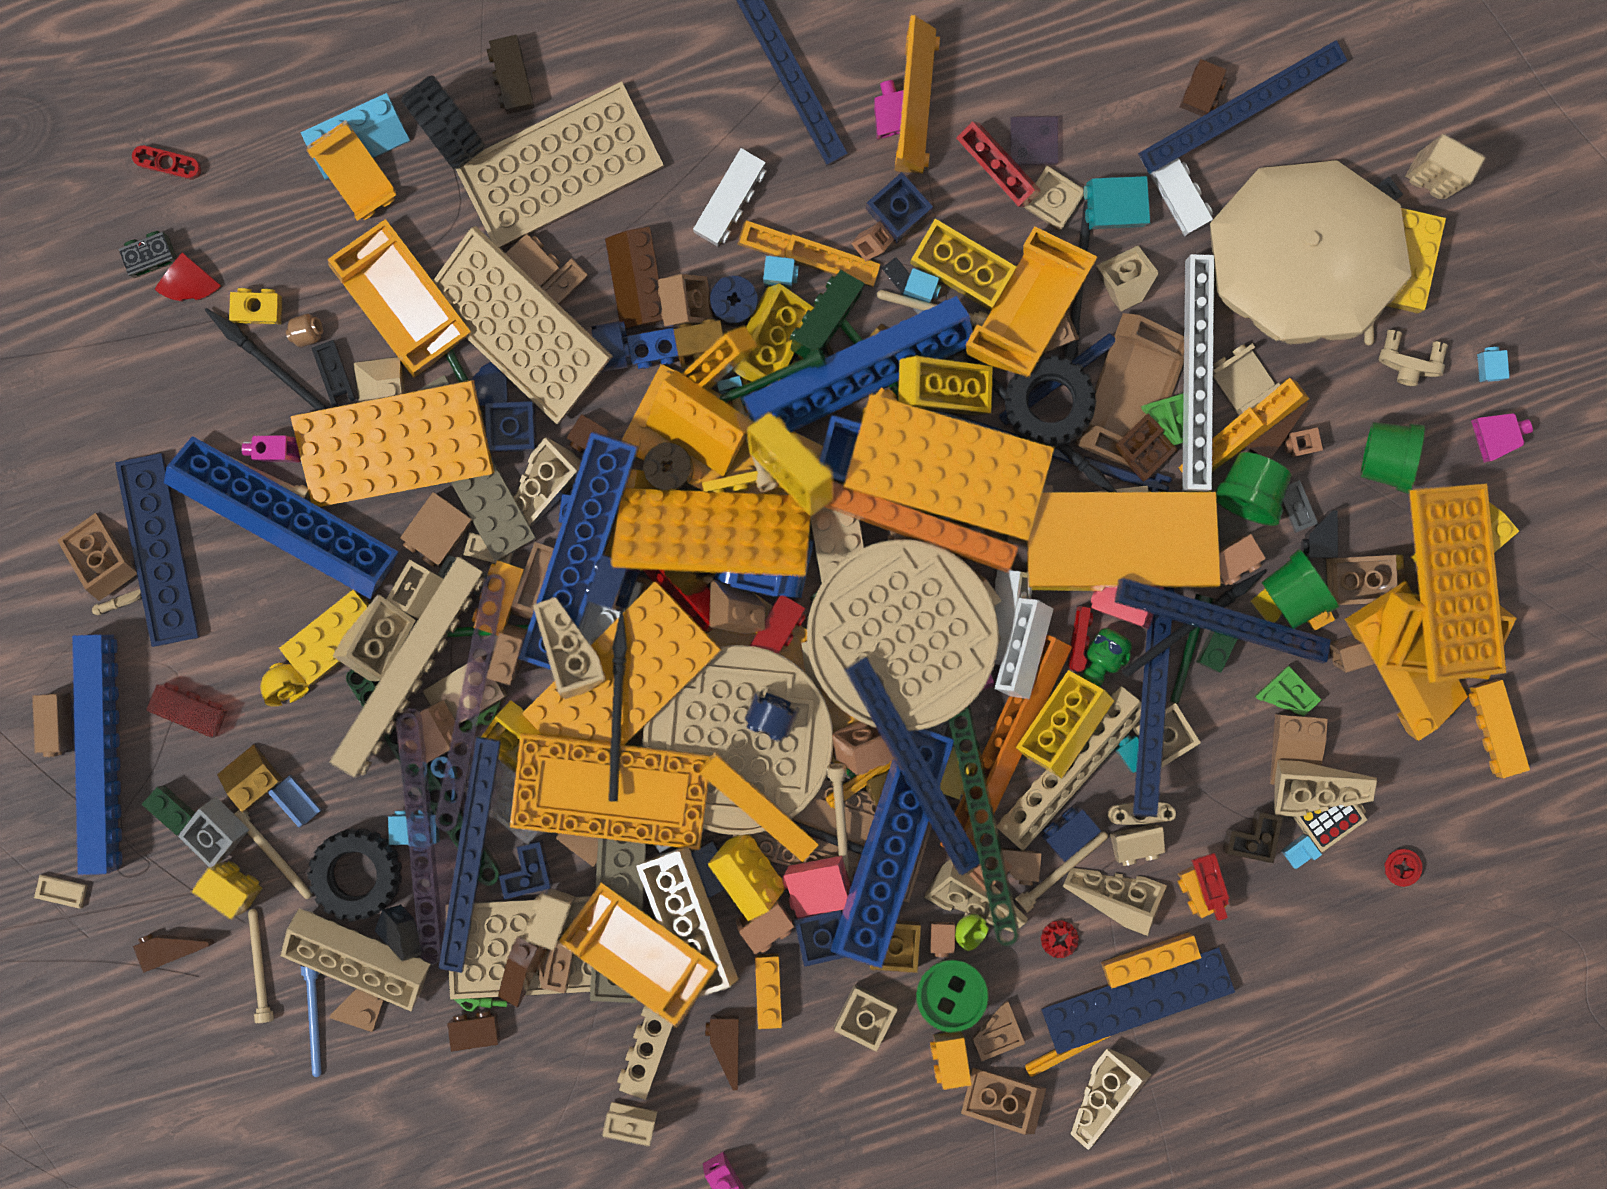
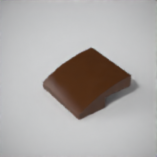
M1149 413L1115 445L1130 468L1143 482L1177 450L1163 435L1164 429Z

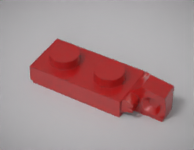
M1215 853L1191 859L1208 911L1213 910L1218 921L1228 918L1224 906L1229 905V897Z

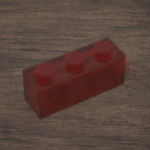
M165 682V685H156L146 711L210 738L217 737L228 712L222 709V704L213 700H209L207 703L200 700L201 695L191 691L183 693L178 690L179 686L170 682Z

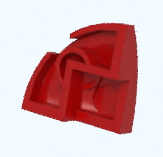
M181 253L166 271L154 290L172 300L183 302V299L194 298L197 301L212 295L221 285L188 256Z

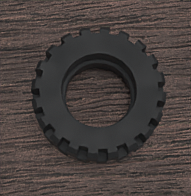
M427 76L403 94L401 101L452 169H459L484 150L485 144L434 76Z
M1054 354L1046 358L1045 355H1041L1029 377L1014 373L1013 378L1008 383L1005 397L1007 419L1009 424H1012L1014 432L1017 435L1020 434L1025 440L1052 448H1057L1059 445L1064 447L1069 445L1074 439H1079L1082 433L1090 426L1096 408L1095 386L1091 383L1090 375L1083 371V367L1079 363L1075 365L1072 363V359L1068 357L1061 359L1058 358V355ZM1045 381H1055L1069 389L1073 398V406L1065 419L1055 423H1047L1038 420L1032 415L1028 406V397L1031 390L1037 384Z
M352 828L328 837L314 851V857L309 862L311 869L307 872V880H311L309 889L316 896L315 902L318 905L322 904L325 907L324 911L326 913H333L336 915L335 918L341 920L344 918L349 919V921L364 920L379 913L392 902V899L399 891L398 886L402 882V876L400 875L402 863L398 861L397 856L399 854L396 849L393 850L389 845L388 839L384 840L380 837L381 834L375 831L370 832L364 828ZM359 852L366 855L373 862L377 872V880L374 887L367 894L351 896L343 892L337 885L334 877V868L336 862L344 854Z

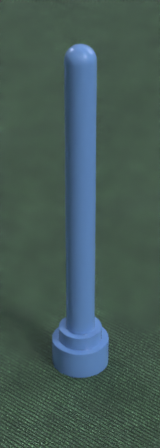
M301 965V976H304L307 985L312 1075L319 1077L321 1075L316 979H318V974L320 973Z

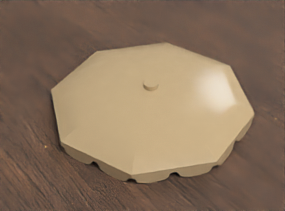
M1337 160L1259 168L1210 223V238L1219 296L1230 309L1244 318H1250L1257 328L1276 341H1284L1287 344L1313 342L1319 338H1326L1327 340L1354 338L1370 328L1383 312L1386 305L1396 298L1411 278L1401 205Z

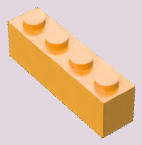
M745 326L727 332L685 370L682 375L708 391L757 347V344Z
M1495 679L1469 687L1471 691L1469 693V700L1471 705L1476 708L1478 714L1476 716V723L1478 728L1482 729L1485 737L1482 739L1486 752H1489L1491 757L1489 765L1492 773L1496 774V777L1506 778L1529 771V764L1503 680Z
M1188 932L1103 961L1101 964L1108 985L1111 988H1115L1200 959L1201 955L1194 935Z

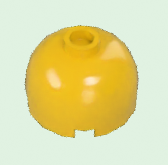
M276 663L262 677L260 690L266 705L278 707L283 706L281 701L290 698L289 702L292 703L308 693L309 685H307L291 664Z

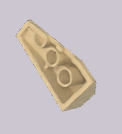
M547 437L531 453L528 459V467L519 481L521 484L516 496H514L531 527L562 498V494H566L574 486L582 462L573 452Z
M556 598L534 604V611L559 695L564 699L586 693L603 682L605 677L599 657Z
M1278 760L1275 774L1274 813L1280 816L1300 817L1307 815L1306 812L1316 810L1323 812L1328 811L1330 807L1339 805L1347 807L1374 800L1377 779L1301 761Z
M951 859L948 860L940 868L926 891L924 898L945 910L951 911L954 908L965 912L964 916L973 913L978 914L986 920L987 924L993 925L987 893L970 875L975 867L964 875H959ZM992 885L993 892L1000 894L1001 892ZM1000 904L997 907V914L1005 918L1009 913V909L1005 904ZM1014 905L1018 927L1020 928L1027 923L1028 918ZM1004 928L1005 930L1013 932V930L1010 928Z
M1072 868L1063 887L1122 926L1148 936L1167 885L1141 876L1131 879L1123 878V874L1115 873L1114 876L1102 875L1099 871Z
M1109 1048L1105 1050L1092 1068V1075L1085 1089V1096L1071 1135L1088 1150L1097 1142L1151 1076L1134 1059Z

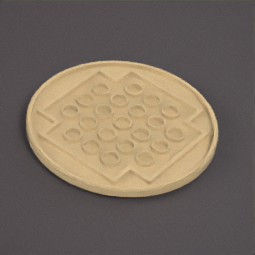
M884 541L853 553L839 563L824 580L814 598L808 618V653L814 673L831 700L850 716L865 724L876 727L844 671V668L862 657H867L907 730H921L938 725L954 717L965 709L983 689L994 667L997 655V616L991 597L983 582L965 562L954 554L933 544L921 541Z
M748 645L720 647L722 651L644 726L643 747L712 755L716 752L791 819L800 813L815 797L827 775V766L831 763L833 728L826 702L812 679L800 667L784 656L770 650ZM756 691H761L759 696L765 697L766 693L779 696L791 702L790 707L795 710L796 706L800 709L789 737L783 738L782 742L771 739L768 733L761 730L760 733L746 728L748 723L745 721V716ZM708 781L703 820L704 829L728 835H746L766 831Z

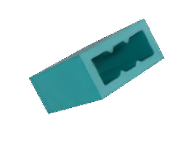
M1147 176L1093 178L1084 186V199L1088 203L1085 219L1086 223H1089V230L1145 227L1150 224Z

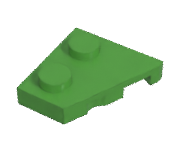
M1184 393L1141 406L1142 411L1145 414L1149 413L1164 429L1162 433L1173 445L1183 443Z
M1289 665L1255 695L1258 700L1266 701L1303 716L1321 701V698Z

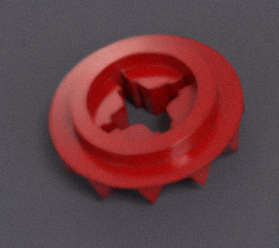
M1397 849L1388 855L1384 863L1385 875L1390 882L1397 886L1406 887L1414 884L1422 873L1420 858L1416 853L1408 849ZM1405 861V865L1412 868V870H1404L1403 874H1400V870L1394 867V865H1401Z
M1062 920L1053 921L1044 928L1041 934V944L1045 952L1050 956L1065 958L1073 954L1078 947L1079 936L1076 929L1070 923ZM1054 931L1056 934H1059L1060 936L1068 933L1064 938V941L1066 942L1065 944L1067 945L1066 947H1064V945H1061L1060 943L1054 945V942L1056 941L1055 935L1053 934Z

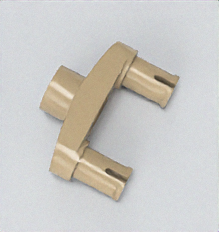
M1387 330L1384 349L1380 352L1379 361L1399 371L1398 383L1417 386L1419 376L1439 377L1443 375L1445 368L1443 362L1448 347L1447 344L1443 343L1441 346V342H1433L1430 360L1425 361L1399 354L1398 348L1402 333L1397 331L1395 334V330Z
M1134 802L1113 805L1107 812L1108 819L1112 823L1125 825L1167 822L1174 820L1176 816L1173 807L1164 802H1159L1158 817L1143 816L1140 819H1136L1133 815Z

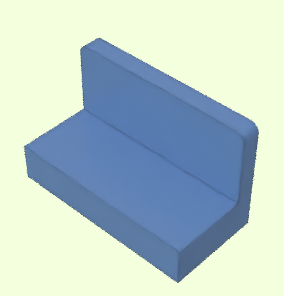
M289 775L276 788L268 792L299 828L305 826L322 811L292 775Z

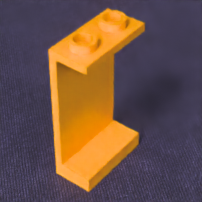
M347 120L307 145V152L312 159L315 158L354 212V217L357 221L361 218L364 220L368 219L375 213L374 210L381 205L385 207L395 200V188Z

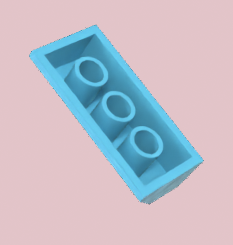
M387 93L301 132L306 145H309L347 120L373 158L410 142L395 106ZM313 158L324 179H329L317 160Z

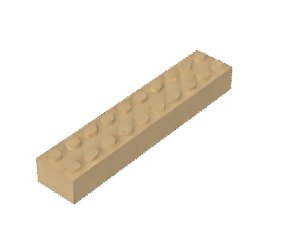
M457 557L330 763L353 777H359L360 774L365 775L372 765L369 761L373 754L378 755L385 744L382 741L386 733L391 734L398 722L395 721L398 713L403 714L409 706L410 701L407 699L411 692L416 694L423 683L420 680L424 672H430L435 664V661L432 659L436 652L441 653L448 643L445 639L449 632L454 633L460 624L459 615L462 611L465 613L468 611L473 603V600L470 598L474 591L479 593L486 582L482 571Z

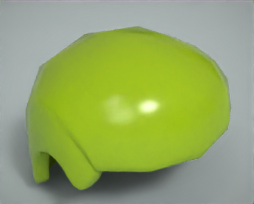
M974 913L963 917L955 927L956 942L966 951L975 949L985 939L989 928L986 926V920Z

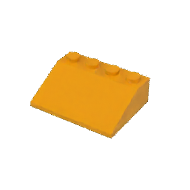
M675 370L663 381L654 399L646 426L670 442L679 445L688 454L724 477L748 436L747 428L755 422Z

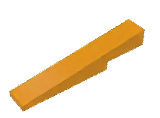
M747 220L743 224L737 243L739 246L771 256L795 259L794 263L829 274L837 275L840 270H843L871 287H874L880 268L879 263L870 260L865 262L861 257L793 234L788 235Z
M1291 378L1287 379L1256 407H1249L1212 438V472L1310 399L1297 381ZM1182 464V465L1179 466L1178 468H1179V469L1181 470V472L1183 473V464Z
M716 752L699 768V773L802 862L819 845Z

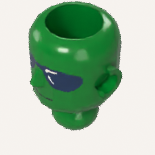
M1110 628L1101 629L1095 636L1092 644L1088 645L1087 658L1092 664L1084 670L1083 678L1098 687L1104 683L1106 672L1116 673L1122 666L1128 664L1131 658V641Z

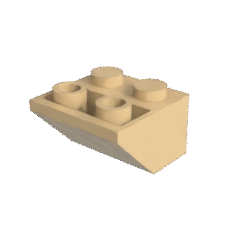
M409 560L386 600L419 619L444 579Z

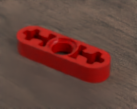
M144 145L137 146L132 152L133 162L144 169L188 180H194L201 174L200 163L192 157ZM146 151L148 156L155 158V166H153V161L144 159L142 163L139 154L143 155ZM166 156L171 157L173 160L172 166L168 169H163L161 167L162 158ZM180 163L181 165L189 166L191 163L195 170L187 174V171L179 168L178 165Z

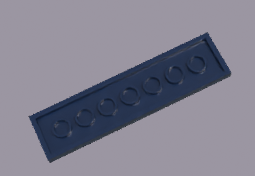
M159 453L115 462L151 647L200 638L170 486L164 484L166 473L164 454Z
M1219 947L1200 953L1201 958L1115 988H1111L1108 985L1042 1008L1041 1011L1056 1053L1060 1054L1235 993Z

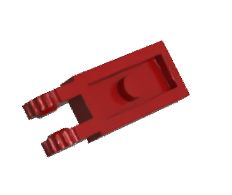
M1082 606L1076 607L1070 645L1072 648L1068 659L1069 669L1077 673H1081L1086 667L1087 659L1083 654L1084 650L1088 649L1089 636H1087L1088 627H1091L1093 621V613H1090L1091 608Z

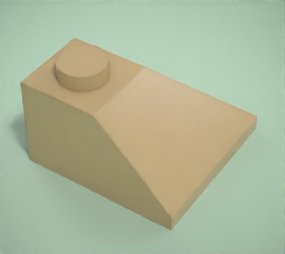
M1139 246L1096 265L1111 299L1120 311L1142 302L1158 275L1157 269Z
M398 357L354 363L359 402L405 393L402 362Z

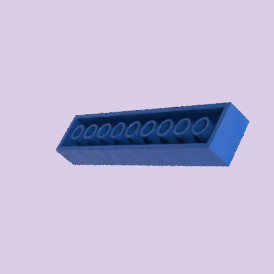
M957 296L945 300L928 310L922 311L920 314L903 320L897 325L882 330L874 336L861 340L855 345L825 358L827 362L825 366L818 369L816 367L811 368L810 366L759 391L752 392L743 398L749 417L752 421L756 422L770 412L775 418H780L785 424L786 429L791 433L880 390L881 387L884 388L899 381L900 359L918 356L942 360L965 349L966 343L973 333L970 316Z
M591 432L536 602L537 604L556 598L579 630L589 601H586V589L595 576L594 566L597 560L601 559V556L605 554L619 511L620 502L639 449L637 445L598 432ZM534 611L519 659L552 670Z
M194 436L188 440L167 465L164 484L369 599L372 598L394 567L398 555L397 550Z
M72 635L78 875L108 874L119 870V866L122 865V852L119 851L122 830L118 828V818L121 817V805L118 804L121 784L120 781H117V771L120 770V758L117 757L120 737L116 733V724L119 723V711L116 710L115 700H118L119 690L115 686V677L118 676V665L115 663L114 653H117L118 644L117 640L114 639V635Z
M925 729L908 731L940 787L954 743L953 739ZM895 760L891 762L830 952L879 968L882 967L929 821Z

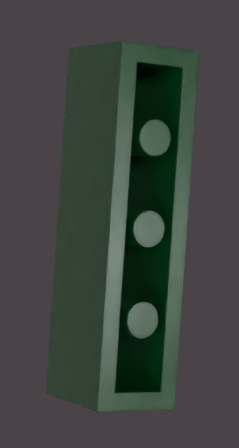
M840 270L836 277L832 275L826 284L827 290L825 293L820 292L817 296L813 310H808L805 313L800 329L796 327L790 336V340H792L790 350L803 358H807L806 355L818 347L823 352L861 297L865 283L843 270Z

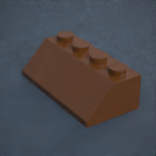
M650 226L626 230L605 238L619 322L624 321L626 330L664 324L661 316V299L658 294V279L660 278Z

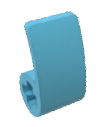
M446 755L439 756L432 761L431 771L436 777L440 778L451 775L452 801L457 798L458 794L456 766L451 757ZM440 760L442 763L448 764V768L445 769L446 773L437 767L440 764Z

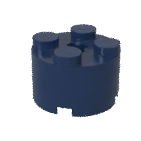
M727 276L721 278L713 287L710 303L714 315L722 323L729 326H739L751 319L758 306L756 290L750 281L740 276ZM733 296H737L740 301L735 306H731V302L728 300L732 299Z
M624 321L591 326L592 337L613 356L601 372L632 366Z
M756 691L745 716V721L748 723L746 728L760 733L761 730L768 733L771 739L782 742L783 738L789 737L800 709L797 706L795 710L790 707L791 702L770 693H766L765 697L759 696L761 691Z

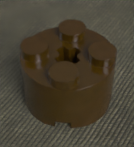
M664 442L656 445L647 453L643 470L647 480L658 490H682L692 479L693 463L689 454L682 447L674 443ZM673 462V471H666L664 473V465L666 463L671 464Z
M664 570L666 577L687 596L706 590L718 573Z

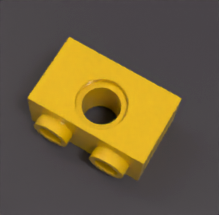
M238 288L237 292H230L229 321L245 324L281 325L282 296L275 293V290L261 289V293H252V289ZM259 300L261 302L260 309L252 312L251 304Z

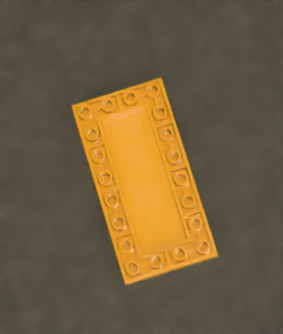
M1216 492L1041 493L1029 539L1027 540L1028 588L1117 587L1118 579L1121 578L1152 587H1219L1220 567Z
M521 733L510 828L679 848L688 846L689 849L700 850L708 780L699 773V768L711 755L620 744L618 802H610L608 798L611 743Z

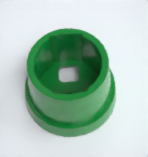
M1372 422L1364 450L1360 477L1393 486L1396 491L1410 494L1409 490L1412 489L1421 456L1425 425L1410 424L1409 426Z
M1248 452L1239 453L1225 481L1220 483L1215 491L1216 503L1225 510L1246 520L1269 526L1278 525L1283 512L1281 506L1292 474L1287 468L1267 457Z
M1300 549L1289 557L1290 560L1261 582L1293 629L1324 612L1328 614L1340 608L1326 584Z
M946 960L931 966L922 976L917 988V1005L921 1015L931 1026L945 1032H959L972 1027L980 1020L987 1007L988 990L983 977L974 967L961 961ZM952 976H957L966 981L961 992H956L948 987ZM942 997L955 1002V1006L950 1014L937 1008Z

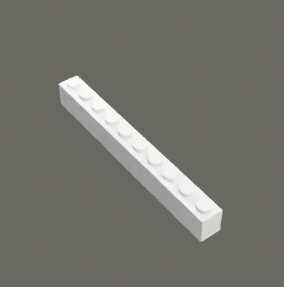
M1190 254L1185 261L1182 492H1209L1212 485L1214 255Z

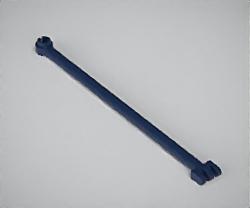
M930 411L1023 439L1021 435L954 413ZM1054 448L1051 458L1073 464L1070 461L1071 459L1061 450ZM1083 456L1085 460L1088 459L1090 464L1098 468L1104 475L1140 487L1148 486L1150 492H1158L1159 489L1166 492L1169 490V487L1162 485L1161 481L1171 483V477L1156 473L1155 478L1149 477L1143 482L1135 472Z

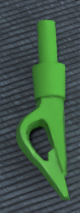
M501 701L479 715L465 721V725L460 727L461 732L463 733L468 729L471 731L480 723L490 725L497 714ZM489 713H493V716L489 721L485 720V717Z
M491 997L453 999L468 1012H474L479 1006L492 1008V1006L507 1007L508 1003L507 1001L493 1000ZM466 1001L472 1003L473 1006L468 1008L463 1003Z

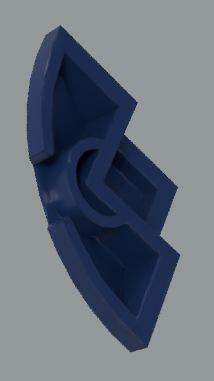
M492 362L479 368V372L472 379H469V381L474 380L479 407H485V403L508 402V377Z

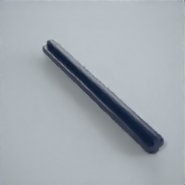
M1111 333L1107 334L1073 359L1072 363L1075 365L1079 363L1085 368L1112 347L1116 340ZM1055 381L1042 382L1030 392L1028 397L1029 408L1062 384ZM1005 410L999 415V418L1003 424L1008 425L1009 421Z

